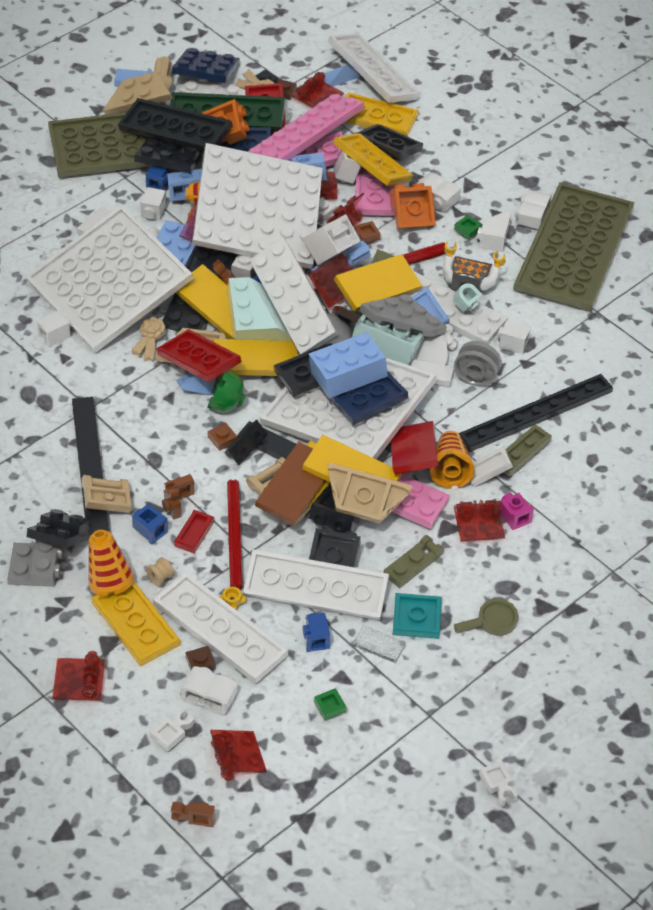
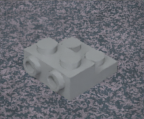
M35 540V543L14 542L7 578L8 585L54 587L55 579L60 577L61 566L58 564V560L63 559V547Z

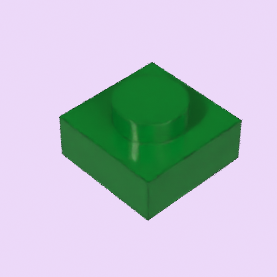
M466 215L455 223L454 230L470 239L477 234L478 228H482L483 224Z
M336 688L314 696V704L324 720L346 712V705Z

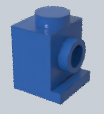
M152 165L145 174L146 188L165 190L166 185H168L167 174L171 173L172 169Z
M150 504L145 505L142 509H138L133 514V528L146 537L151 545L168 533L167 517Z
M325 612L306 615V625L302 626L303 636L306 639V652L330 649V631Z

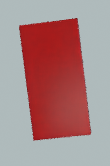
M194 509L176 537L174 546L195 554L215 522L214 516Z

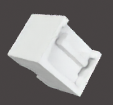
M346 214L303 238L317 265L361 241Z

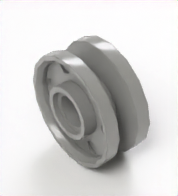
M470 341L460 348L458 356L454 361V370L461 380L470 385L487 386L496 379L497 372L501 368L502 359L492 346L479 341Z

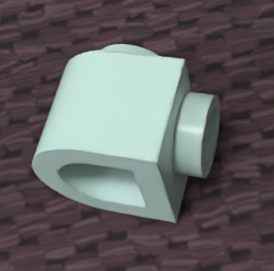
M466 283L454 293L453 299L462 312H465L467 309L471 312L479 304L477 300L482 294L474 285Z

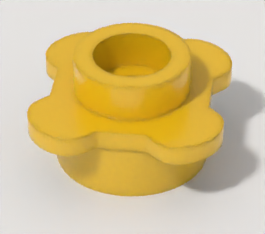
M236 587L226 588L223 591V595L219 596L235 610L238 605L246 602V596L241 595V591Z

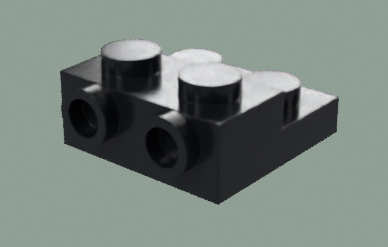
M331 486L312 503L309 519L313 520L317 525L332 527L336 532L344 533V531L353 532L359 525L360 518L336 512Z
M52 509L50 512L41 515L40 522L37 525L27 528L26 537L67 548L89 539L92 521H88L81 515H68L62 510Z
M330 527L316 528L309 560L355 568L361 545V536H357V533L351 531H344V533L335 532V529Z

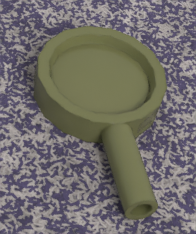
M491 599L480 607L478 618L454 624V630L458 633L482 627L484 631L491 635H507L517 626L518 611L507 600Z

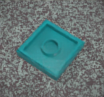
M396 593L392 635L439 639L442 597Z

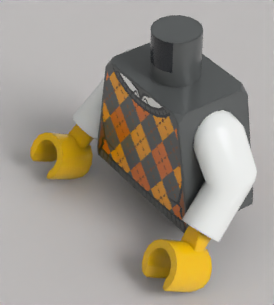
M446 241L444 252L447 255L444 257L442 272L446 281L451 283V290L457 291L463 284L469 283L474 285L481 293L483 290H487L495 285L501 270L499 267L506 263L505 253L501 259H497L498 251L494 252V266H492L490 263L458 256L453 257L456 253L457 243L455 242L454 248L450 249L447 247L448 241Z

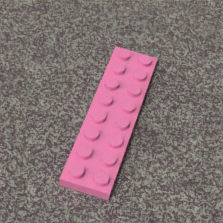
M339 94L330 95L329 98L320 102L302 116L297 117L296 120L285 125L284 128L275 132L248 152L289 161L363 110L364 102L358 101L355 98L341 97Z

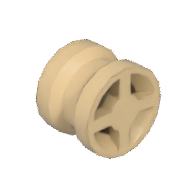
M160 557L156 564L146 567L147 576L156 586H161L165 579H171L175 575L172 565L163 557Z

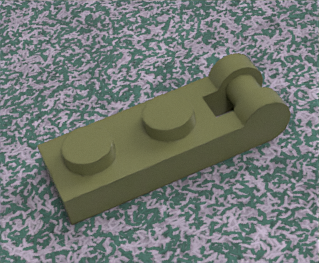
M425 535L418 544L385 568L384 573L389 574V580L400 589L436 561L445 549L440 544L436 545L433 543V539ZM426 549L430 551L428 554L424 552Z

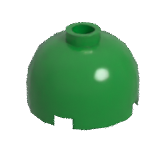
M229 370L223 373L214 389L213 397L211 396L207 408L219 413H229L237 405L241 407L246 398V395L243 394L244 384L242 379Z

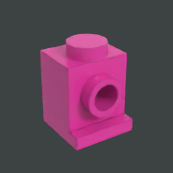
M507 493L502 497L499 513L512 530L532 523L534 508L532 505H528L520 493L515 495Z

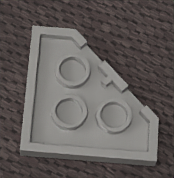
M407 294L363 303L359 310L372 322L379 324L382 321L393 323L394 328L410 332L411 328L422 331V335L427 337L445 334L447 328L437 317L430 314L425 307L419 305Z

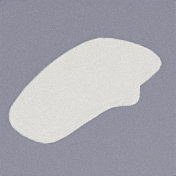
M442 334L433 337L424 336L414 359L446 365L448 349L444 336Z

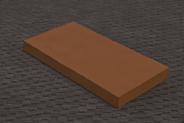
M298 441L256 500V507L292 526L296 525L326 481L302 470L303 464L313 448Z

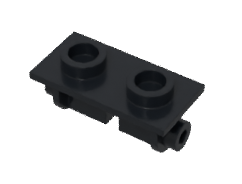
M255 420L252 424H248V427L239 435L238 439L236 438L230 446L226 447L224 453L230 459L233 458L237 465H240L266 438L268 433L258 420Z

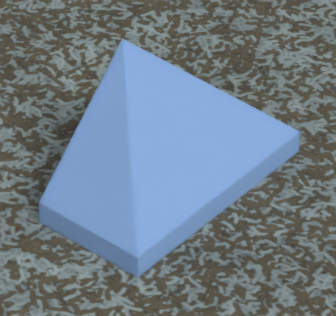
M350 64L319 75V79L328 89L360 77V74Z
M190 372L176 380L182 390L207 395L212 394L215 379L208 383Z

